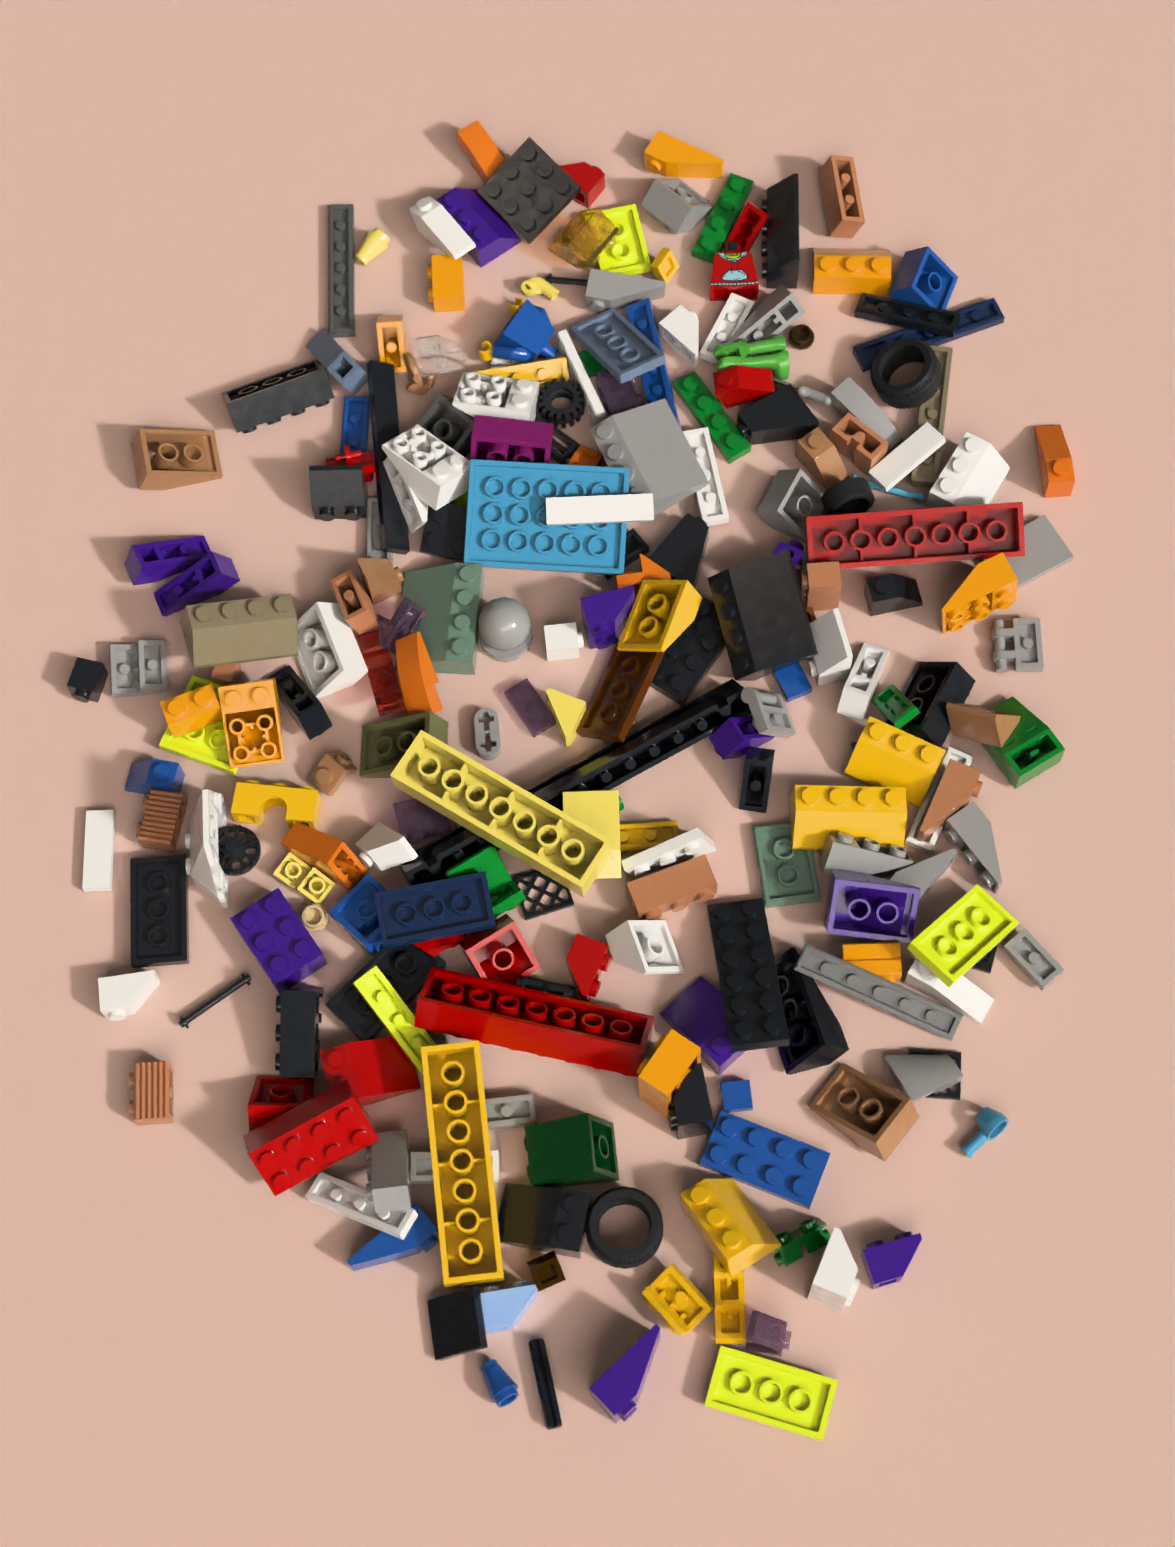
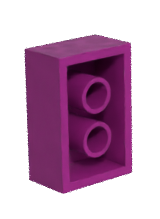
M475 415L471 436L470 459L550 464L554 424Z

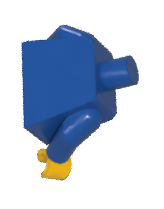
M521 297L515 299V305L509 304V313L512 318L495 340V346L492 347L489 341H483L481 347L484 351H478V356L482 361H489L494 357L520 362L533 361L539 354L545 359L554 358L559 352L557 348L548 342L555 332V328L552 326L546 310L533 305L528 299L524 302Z

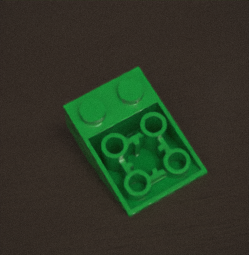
M1012 696L992 708L1021 716L1019 723L1002 748L981 743L1014 789L1061 761L1065 751L1063 745L1051 729Z

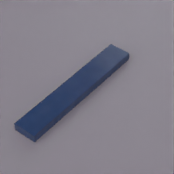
M991 298L954 311L961 313V320L954 338L906 328L853 347V354L862 372L871 370L873 360L878 353L896 340L916 338L928 345L939 346L1004 323L1005 317L996 300Z

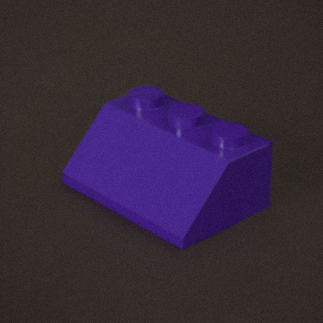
M455 187L436 199V201L447 210L475 243L476 247L467 253L480 268L521 242V238L477 192V189Z

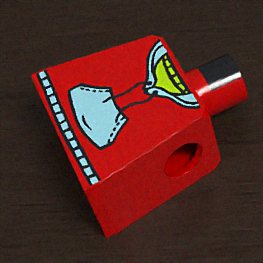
M737 242L726 243L724 246L725 252H717L714 256L710 282V301H727L731 293L749 300H758L759 282L752 254L748 251L740 252V245Z

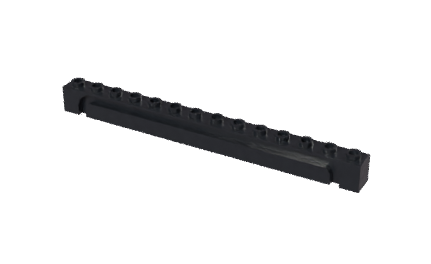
M731 679L627 735L624 743L614 742L526 791L563 812V791L611 790L712 735L728 718L750 714L749 704L741 699V692L744 687ZM459 826L415 850L418 857L412 861L400 864L399 867L409 886L447 879L446 871L487 845L494 846L497 851L501 849L463 826Z

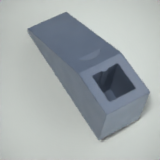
M324 329L306 346L325 369L353 395L368 382L367 371Z

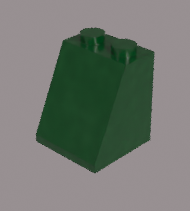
M585 1113L525 1127L524 1146L528 1152L529 1163L527 1166V1176L531 1185L556 1188L619 1180L614 1125L612 1122Z

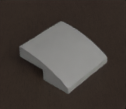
M138 640L137 645L110 644L111 697L143 696L167 691L165 640Z

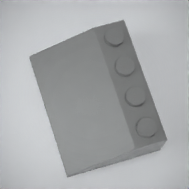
M665 398L612 415L590 428L608 467L630 468L629 494L653 493L654 516L710 484Z

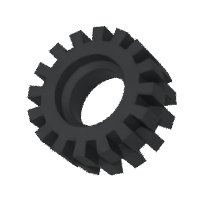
M555 378L552 379V385L546 382L544 389L540 388L537 400L541 417L550 423L552 422L557 428L558 424H561L562 429L566 428L567 423L572 427L575 425L574 420L577 422L581 420V415L583 416L585 408L584 394L578 384H573V380L569 379L568 383H565V378H560V382L557 383ZM560 397L571 401V405L565 409L553 408L551 403L554 399Z

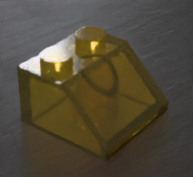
M599 208L579 211L547 249L577 269L591 268L600 259L598 255L602 250L609 248L614 243V236L619 229Z

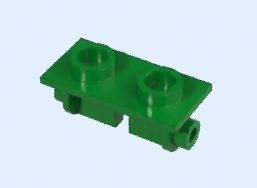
M809 1218L799 1224L800 1228L789 1233L786 1231L776 1235V1238L781 1243V1247L773 1251L774 1253L778 1252V1254L774 1255L778 1266L783 1264L788 1266L804 1257L800 1249L802 1245L805 1246L809 1254L828 1245L827 1241L830 1240L831 1236L827 1229L822 1230L827 1224L820 1218L816 1220L815 1218Z

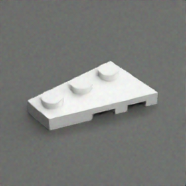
M695 828L628 857L621 862L625 872L633 877H643L651 871L717 850L713 840L700 829Z

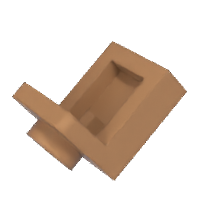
M343 752L326 753L308 779L327 796H331L336 792L347 774H354L357 767L351 763L352 759Z

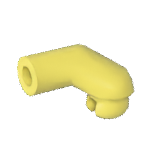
M541 277L527 279L521 283V291L528 296L544 294L549 299L555 300L560 292L559 289Z

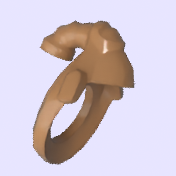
M409 352L403 353V360L408 372L407 379L410 381L405 389L420 396L426 395L433 388L436 375L432 374L425 377L427 382L423 384L414 357Z

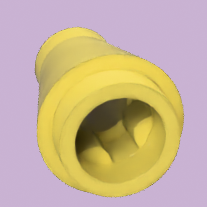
M374 228L373 231L368 232L354 257L358 262L366 266L388 248L390 239L381 230Z

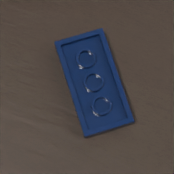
M486 871L374 893L384 949L496 928Z

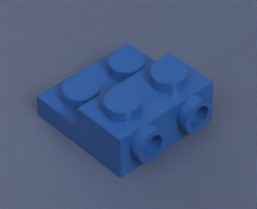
M367 874L328 913L331 918L351 935L352 939L372 955L375 951L379 952L383 948L374 893L386 891L387 889L370 874Z

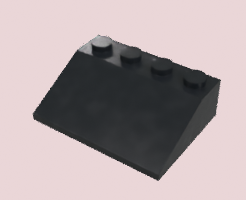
M789 550L728 568L707 578L735 681H755L818 654Z

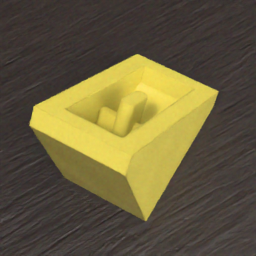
M547 689L545 691L549 708L566 747L571 746L577 735V727L585 713L586 702L557 690Z

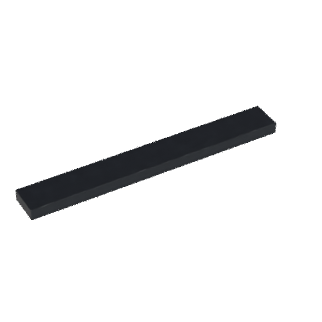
M370 360L367 363L382 552L406 555L410 551L408 525L384 467L383 461L388 456L382 449L384 443L400 435L394 364Z

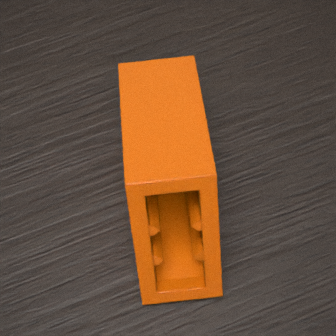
M296 821L281 842V845L288 852H291L309 867L316 868L330 880L349 891L361 881L368 871L342 840Z

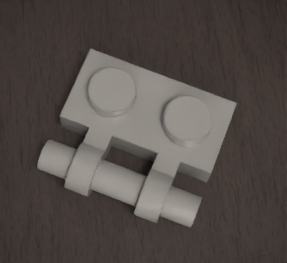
M1013 618L1011 622L1012 628H1004L1003 620L993 621L991 641L994 642L995 648L992 658L993 663L996 664V672H1007L1006 663L1014 662L1015 672H1042L1044 665L1040 618ZM1006 640H1013V650H1005Z

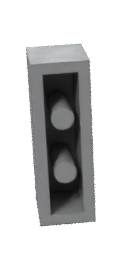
M404 1129L377 1133L379 1140L366 1147L368 1160L366 1172L368 1182H371L366 1184L368 1202H374L375 1213L411 1209L410 1149L407 1131Z

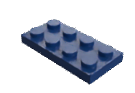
M721 1110L700 1161V1166L810 1209L830 1153Z

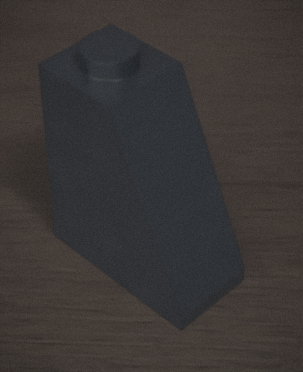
M788 384L738 412L736 428L751 445L801 439L817 428L819 421L792 385Z
M687 513L649 556V559L668 571L671 580H688L696 588L708 543L709 527L703 519L693 517Z

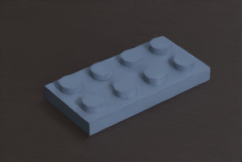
M615 308L570 327L571 336L621 384L631 381L633 378L666 363L665 354Z

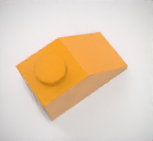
M403 314L378 316L376 328L380 362L394 364V373L407 372L403 360V353L406 352Z

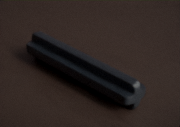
M536 1338L529 1341L528 1345L545 1425L547 1429L551 1430L561 1427L562 1420L543 1338Z

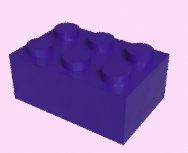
M279 888L230 918L279 995L281 990L293 987L327 965L322 951Z

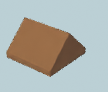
M947 702L946 705L953 736L1002 748L1021 717L974 704Z

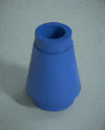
M495 1359L487 1361L480 1367L492 1403H496L498 1407H504L517 1399L519 1396L517 1384Z

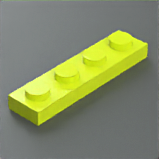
M375 966L356 980L353 985L413 1065L423 1075L421 1047L434 1046L436 1044L425 1029L414 1027V1014L379 968Z

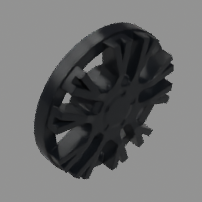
M241 825L225 826V828H221V831L218 832L219 846L223 847V850L219 849V854L224 855L219 860V864L223 867L226 861H229L226 868H222L225 875L240 876L251 871L261 856V845L255 833ZM230 832H234V839L230 838ZM240 832L246 833L243 839H238ZM225 835L227 841L220 842L219 839ZM251 839L254 840V841H252V842H250V843L244 845V843L248 842L249 840H251ZM256 848L255 856L247 854V850ZM245 857L251 862L249 865L243 861ZM240 862L242 869L233 870V863Z

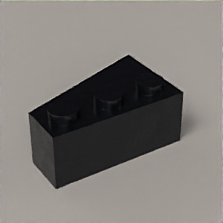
M289 988L281 990V995H277L276 1012L280 1013V1024L276 1025L275 1038L276 1042H280V1053L275 1055V1070L280 1071L279 1077L315 1078L318 1076L320 1056L319 1023H322V1013H319V997H323L324 989Z

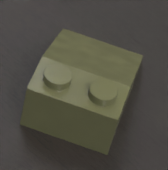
M427 711L362 726L360 777L391 778L390 774L421 730L447 744L448 722L433 712Z

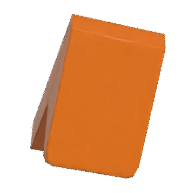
M639 554L641 572L627 571L623 575H616V587L619 589L633 585L635 594H638L643 580H671L668 571L643 554Z

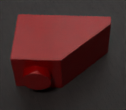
M586 162L560 166L582 188V191L573 200L589 209L605 189V173L597 166H591Z
M736 365L713 373L715 395L727 409L767 397L775 392L771 369Z

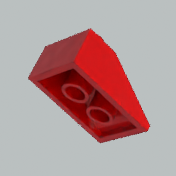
M392 1036L345 1043L319 1051L328 1087L331 1088L347 1079L363 1106L421 1089L415 1066Z

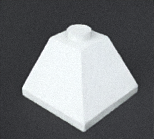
M627 920L605 935L614 961L638 973L681 974L684 972L666 920Z

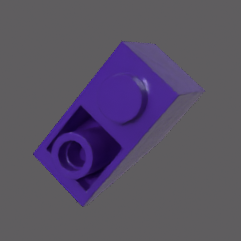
M908 1231L894 1236L895 1240L884 1243L881 1239L866 1244L867 1249H863L861 1257L872 1289L901 1281L922 1240L920 1233L912 1235V1232Z

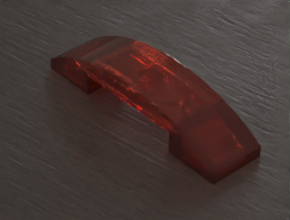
M383 628L357 635L361 653L368 669L367 674L379 715L383 716L405 710V702Z

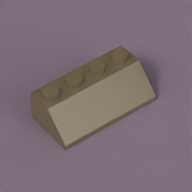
M291 594L186 605L180 619L193 669L292 657L298 654L297 615Z

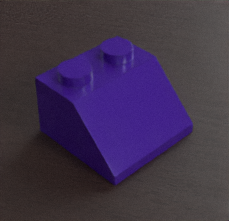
M633 585L580 598L582 622L590 649H605L618 641L635 602Z

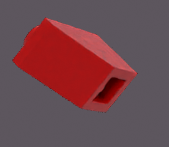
M577 933L566 957L567 968L581 1000L589 1002L591 996H597L601 986V981H598L602 971L606 972L608 970L612 956L609 955V945Z

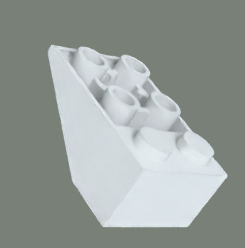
M463 372L452 406L474 418L475 415L535 421L538 411L539 382L528 379L483 375L476 372Z
M415 425L382 445L383 451L416 497L435 511L468 491L470 461L420 425Z

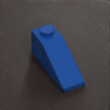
M415 1202L411 1208L415 1209L418 1216L404 1240L381 1231L347 1260V1263L353 1271L417 1255L422 1250L427 1252L439 1241L437 1239L439 1237L438 1228Z

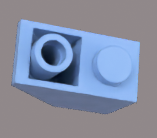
M520 1281L513 1283L512 1288L500 1290V1286L483 1288V1293H480L486 1334L513 1330L538 1296L536 1284L530 1285L529 1281Z

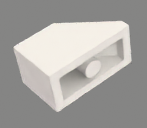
M680 304L659 322V335L664 342L695 368L698 365L699 319L692 310H687Z
M380 822L355 843V846L361 852L358 855L361 861L369 868L373 865L381 871L412 861L418 857V854L404 836Z
M155 970L98 978L101 1013L106 1019L109 1018L112 1021L124 1020L126 1016L134 1015L160 985L159 976Z

